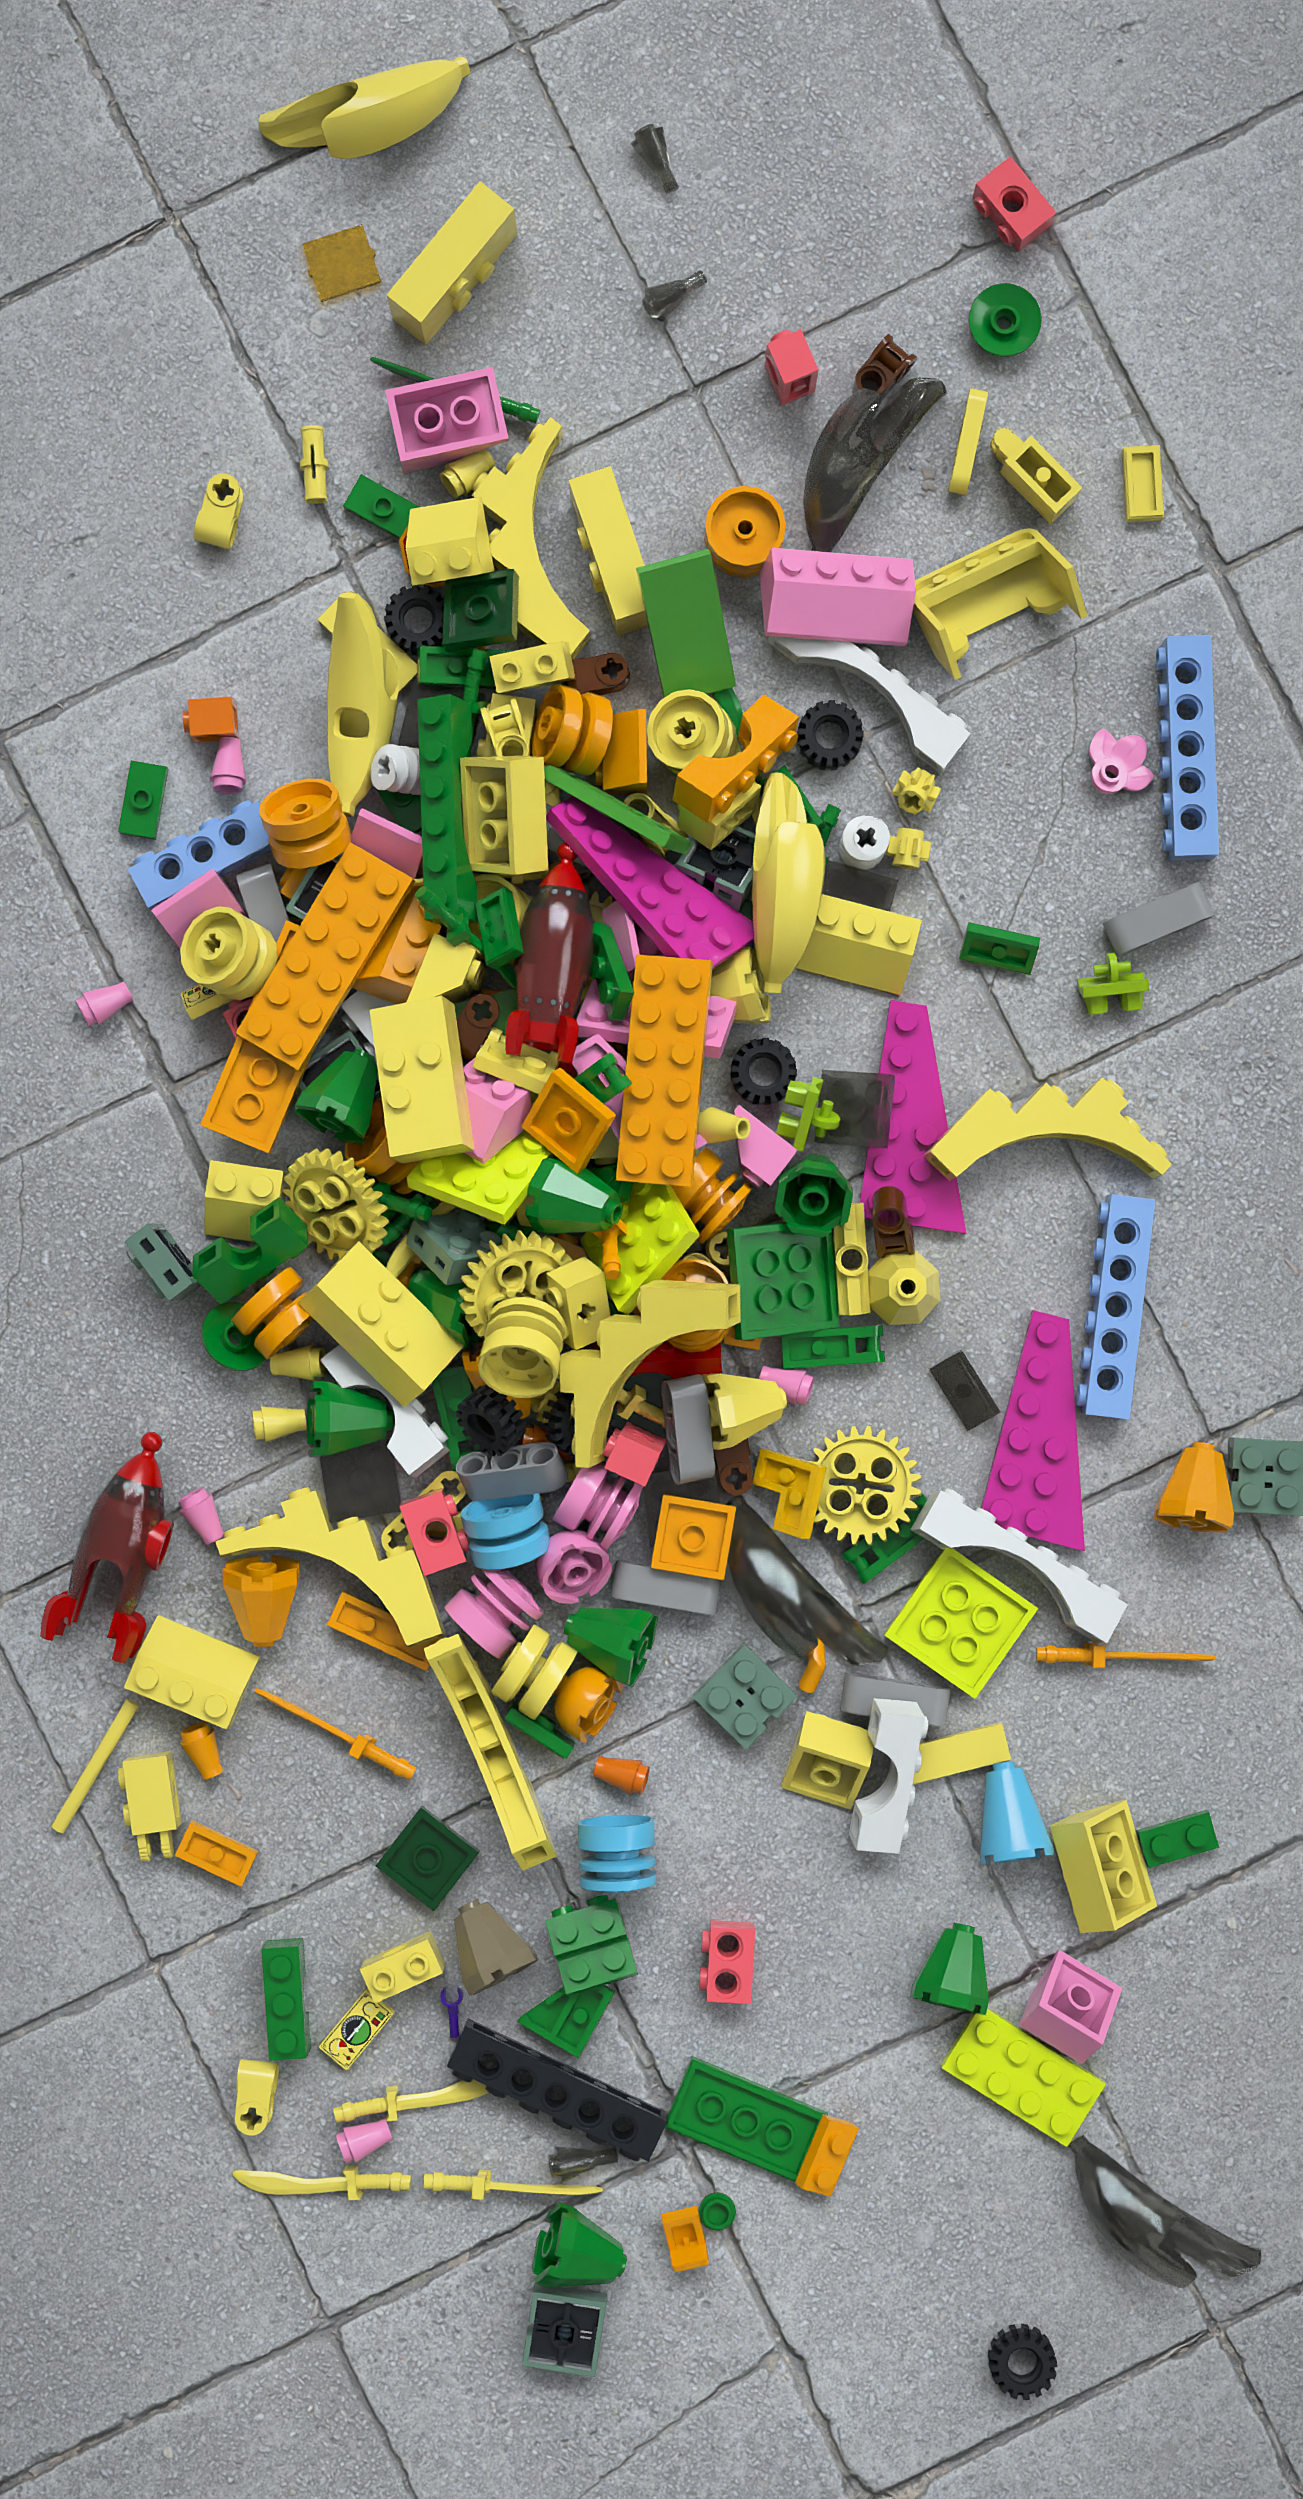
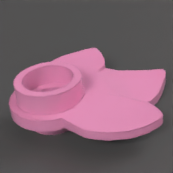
M1102 729L1097 732L1091 741L1088 751L1094 764L1091 770V780L1094 788L1103 794L1117 793L1121 789L1136 792L1146 788L1154 778V774L1142 765L1147 754L1145 739L1141 736L1129 735L1117 742L1107 730ZM1105 770L1110 771L1115 778L1107 777Z

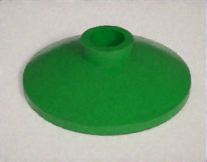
M1000 283L986 288L975 298L969 312L968 323L970 333L979 347L995 356L1010 357L1024 352L1035 342L1041 329L1042 316L1040 307L1030 292L1015 284ZM1005 319L1009 322L1010 327L1006 330L1000 329L997 321Z
M227 1302L213 1308L203 1321L201 1338L205 1350L216 1363L233 1371H249L257 1368L266 1360L254 1347L256 1337L266 1325L264 1324L250 1335H243L231 1322L236 1313L245 1305L239 1302ZM228 1338H234L238 1342V1346L232 1344Z

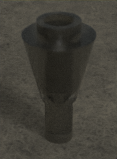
M652 123L637 130L634 133L636 139L631 142V146L650 169L657 174L666 194L679 189L669 167L671 164L663 127L655 128Z
M699 270L683 280L679 279L645 288V297L642 299L645 311L651 318L656 317L659 321L663 322L689 296V293L707 283L705 274Z
M554 2146V2154L548 2155L550 2174L552 2178L558 2177L559 2183L562 2184L594 2169L595 2166L618 2163L616 2148L592 2151L590 2149Z

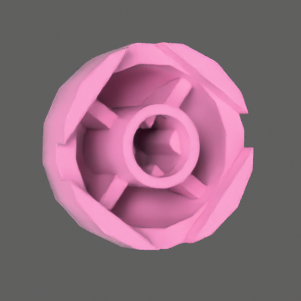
M568 1529L550 1537L547 1552L536 1559L537 1577L549 1599L558 1603L580 1602L579 1596L589 1592L592 1597L608 1582L612 1572V1565L607 1551L600 1546L601 1542L595 1536L591 1540L587 1538V1532L575 1529L571 1531Z

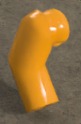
M805 1636L800 1644L799 1652L801 1655L808 1656L809 1659L798 1687L807 1693H814L826 1668L825 1645L819 1638L813 1639L811 1636Z

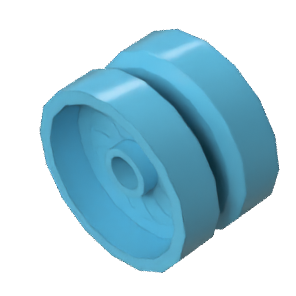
M538 1493L486 1501H473L462 1509L460 1516L464 1532L469 1537H472L468 1547L472 1563L477 1568L493 1570L515 1567L530 1562L547 1552L550 1534L548 1526L543 1521H540L543 1518L544 1510Z

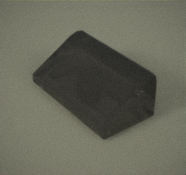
M962 1350L956 1351L929 1368L932 1376L967 1431L1001 1413Z

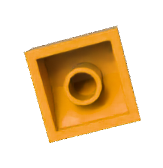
M646 709L613 714L612 731L606 753L603 757V764H600L596 769V786H603V791L611 796H630L634 793L647 795Z

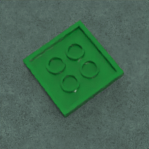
M787 1222L727 1229L731 1284L740 1285L741 1322L734 1325L736 1340H749L839 1327L832 1232L823 1238L795 1234L786 1226Z

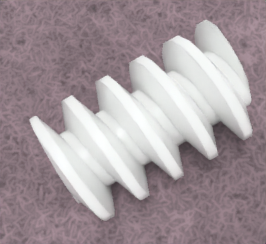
M394 744L382 746L376 752L371 764L370 774L373 786L378 790L421 795L419 748H409Z
M863 815L854 818L847 824L839 843L841 859L847 866L855 870H867L880 863L890 840L888 827L883 820ZM869 840L870 844L864 845L863 848L858 845V841Z

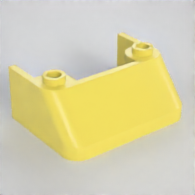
M1036 529L1018 530L915 580L916 594L913 613L934 656L954 680L962 677L957 660L961 659L970 647L967 636L1028 606H1031L1036 612L1050 615L1057 613L1063 606L1068 605L1081 619L1088 616L1073 566Z

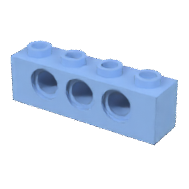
M250 800L242 802L231 809L232 815L222 820H219L218 817L212 818L199 826L200 831L187 838L183 834L167 842V849L157 854L151 851L137 857L134 860L135 865L128 868V871L147 907L152 910L212 868L223 877L271 852L268 842L269 836L264 830L259 816V801L253 804ZM241 828L245 830V839L241 844L235 846L228 844L227 838L233 829ZM203 845L211 846L213 849L212 857L207 862H197L195 859L197 849ZM171 862L179 863V875L171 880L164 879V867Z

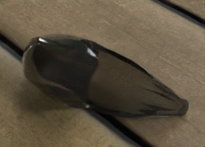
M921 377L910 379L890 399L876 418L875 415L880 405L881 395L867 388H861L838 406L819 436L805 478L803 506L806 531L812 545L811 551L831 553L843 536L873 483L893 455L931 407L948 394L941 380Z
M743 1495L734 1496L727 1501L726 1505L736 1506L727 1559L733 1583L744 1606L766 1636L780 1649L799 1659L818 1646L817 1638H819L834 1653L853 1666L880 1663L885 1658L889 1647L865 1629L805 1569L763 1518L747 1504Z
M1084 2135L1077 2137L1068 2145L1075 2154V2173L1083 2202L1096 2227L1126 2261L1148 2277L1160 2283L1178 2288L1187 2287L1197 2278L1196 2271L1180 2255L1176 2248L1204 2265L1230 2277L1241 2276L1260 2265V2248L1236 2241L1172 2204L1141 2182L1104 2151L1090 2143Z

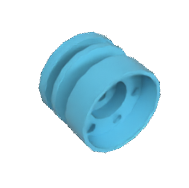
M607 1815L578 1821V1848L595 1852L594 1856L579 1860V1869L590 1871L580 1875L581 1888L604 1893H626L657 1884L656 1872L647 1869L656 1865V1857L639 1853V1850L655 1845L654 1818L642 1815Z

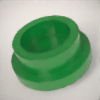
M713 2192L702 2199L699 2206V2216L701 2222L707 2228L715 2231L724 2230L735 2219V2204L728 2195L721 2192Z

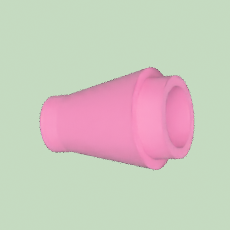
M222 737L219 739V747L210 776L213 790L218 793L238 794L242 792V786L246 784L241 740L238 738Z
M123 981L116 985L83 992V997L75 1000L87 1025L91 1026L97 1023L99 1026L126 1004L132 1002L133 998Z
M763 1366L759 1376L761 1380L775 1381L778 1387L784 1390L787 1402L795 1406L798 1403L807 1404L814 1384V1377L807 1375V1371Z
M201 1487L178 1500L181 1506L179 1512L201 1536L205 1545L215 1542L224 1536L212 1493L207 1494L205 1488Z
M386 2119L344 2127V2132L336 2134L345 2163L353 2160L357 2163L385 2143L393 2140Z

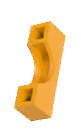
M766 695L761 696L742 714L737 740L741 743L744 750L735 756L727 758H711L698 755L677 775L672 800L707 823L718 813L724 814L740 792L746 793L753 785L755 778L762 771L767 773L783 751L787 753L794 747L798 739L796 729L799 716Z

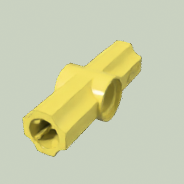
M851 1203L848 1222L841 1227L839 1224L833 1228L838 1315L871 1313L864 1203ZM855 1249L861 1255L859 1265L851 1269L842 1266L841 1256L846 1250Z

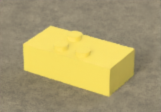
M479 181L387 293L386 296L392 319L424 345H427L455 310L460 312L465 308L472 297L470 293L478 282L483 284L488 280L495 269L493 264L518 235L515 209Z
M611 466L570 479V499L580 528L576 529L582 549H588L592 561L588 563L590 569L589 576L595 593L602 592L616 635L620 636L648 626L636 571L637 567L645 565Z
M437 996L371 1009L370 1017L390 1158L404 1164L474 1151L454 1004L443 996Z
M359 1241L298 1302L403 1407L424 1392L464 1347L463 1344L447 1332L433 1314Z

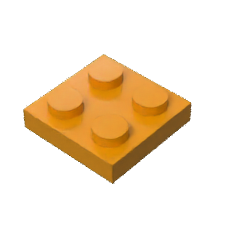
M558 1068L550 1074L521 1127L569 1168L579 1173L586 1168L616 1114L563 1069Z
M663 1494L651 1568L724 1580L736 1506Z

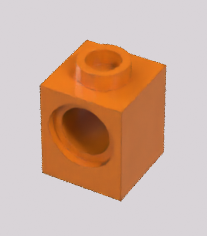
M232 696L188 699V710L183 711L182 714L184 732L190 733V737L195 743L216 742L222 737L239 739L237 704Z

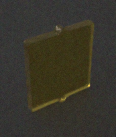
M363 224L302 243L310 266L308 275L314 278L321 302L382 283L374 261L376 252L370 248Z

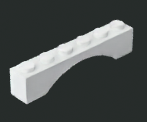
M768 637V643L796 665L816 664L834 667L851 673L873 686L887 699L898 714L908 735L912 753L940 775L971 734L966 730L968 725L960 717L953 713L947 716L937 708L939 704L931 695L924 691L917 693L908 686L910 681L902 673L895 669L888 671L879 664L881 659L867 647L860 649L852 642Z
M946 1488L944 1492L940 1490L933 1491L911 1528L913 1532L941 1549L961 1546L981 1547L1000 1552L1018 1561L1033 1572L1047 1587L1057 1603L1064 1623L1095 1643H1108L1128 1604L1118 1599L1120 1596L1118 1591L1108 1585L1101 1583L1098 1587L1087 1579L1090 1575L1087 1572L1071 1564L1068 1568L1057 1561L1059 1556L1046 1547L1039 1546L1036 1549L1026 1542L1028 1537L1017 1529L1008 1527L1005 1530L994 1523L997 1518L988 1511L977 1508L974 1511L963 1504L966 1499L957 1492Z

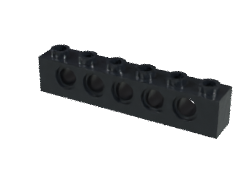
M469 2018L447 2064L448 2068L453 2069L452 2074L465 2082H472L474 2079L486 2085L485 2089L494 2096L505 2098L508 2095L520 2101L519 2106L528 2112L538 2114L539 2111H542L552 2116V2121L562 2128L572 2130L574 2126L586 2132L585 2136L592 2142L602 2146L610 2143L620 2148V2154L633 2161H639L641 2158L649 2162L668 2122V2112ZM484 2054H493L498 2058L500 2064L496 2068L487 2069L481 2065L479 2058ZM521 2069L527 2070L531 2073L533 2080L525 2085L518 2084L513 2079L514 2072ZM558 2085L564 2088L566 2096L561 2100H552L546 2094V2090L551 2086ZM592 2101L599 2106L600 2111L594 2116H586L580 2111L579 2107L584 2102ZM626 2117L634 2125L630 2130L621 2132L615 2129L613 2122L617 2118Z

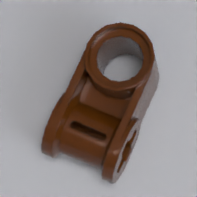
M887 334L881 340L869 359L856 374L852 395L855 402L862 407L871 408L881 403L895 384L905 377L917 360L915 354L909 355L893 342V336ZM870 380L875 382L879 389L873 392L867 391L862 387L861 383Z
M607 653L589 658L572 659L576 679L561 682L564 686L575 688L581 695L590 692L602 696L624 690L630 681V671L628 663L622 655ZM616 666L617 671H619L617 672L618 678L611 679L608 674L609 667Z
M478 994L472 997L458 1019L456 1018L462 1061L466 1064L476 1057L500 1014L498 1001L489 994ZM486 1000L491 1004L489 1010L493 1015L491 1018L484 1017L480 1021L475 1017L477 1011L473 1006L475 1003L482 1004Z
M893 1186L879 1188L875 1191L872 1199L877 1257L884 1258L885 1254L903 1251L915 1254L913 1228L911 1221H909L904 1193L899 1188Z
M748 1438L730 1448L713 1449L720 1484L731 1495L746 1493L753 1483ZM738 1468L740 1474H746L747 1481L741 1483L742 1489L735 1490L733 1484L726 1483V1477L731 1476V1469Z

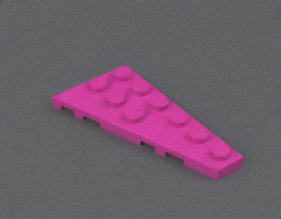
M571 796L551 808L546 814V820L666 957L713 961V970L744 947L754 942V928L751 920L585 802Z
M890 1000L859 1203H864L865 1219L873 1220L872 1199L875 1191L885 1186H893L899 1188L904 1193L909 1221H911L912 1226L966 1234L957 1177L949 1181L923 1156L948 1130L927 1005Z
M1032 1310L981 1509L994 1515L997 1518L994 1523L1005 1530L1008 1527H1012L1028 1537L1085 1551L1069 1319Z

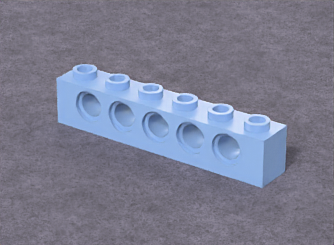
M1211 635L1167 636L1162 642L1161 647L1156 649L1157 670H1162L1163 684H1158L1157 703L1158 706H1163L1164 720H1160L1158 725L1159 742H1165V757L1160 758L1161 779H1166V793L1161 795L1162 815H1167L1168 829H1164L1162 834L1163 851H1169V861L1213 860L1219 855ZM1179 668L1188 670L1192 676V683L1183 684L1179 682L1175 676V670ZM1181 704L1189 706L1193 711V719H1181L1177 714V706ZM1178 742H1190L1195 749L1194 756H1183L1178 750ZM1181 777H1189L1195 782V793H1185L1180 788L1179 780ZM1181 814H1192L1197 820V828L1195 830L1184 828L1180 820Z
M1110 1194L1106 1196V1202L1101 1201L1099 1204L1097 1222L1103 1224L1102 1236L1095 1239L1093 1259L1099 1260L1097 1275H1091L1089 1284V1296L1094 1297L1093 1311H1087L1085 1318V1333H1090L1088 1348L1083 1347L1080 1361V1368L1085 1369L1086 1372L1084 1384L1078 1385L1076 1394V1405L1081 1406L1082 1414L1130 1420L1155 1199ZM1120 1223L1126 1224L1131 1229V1239L1126 1244L1119 1243L1114 1236L1115 1227ZM1117 1259L1123 1261L1127 1266V1275L1120 1281L1114 1279L1110 1274V1265ZM1111 1296L1118 1297L1123 1303V1310L1117 1317L1110 1316L1105 1308L1106 1301ZM1109 1332L1115 1334L1119 1340L1117 1350L1111 1354L1106 1353L1101 1346L1102 1337ZM1103 1369H1109L1115 1379L1113 1386L1107 1390L1101 1389L1097 1384V1376Z

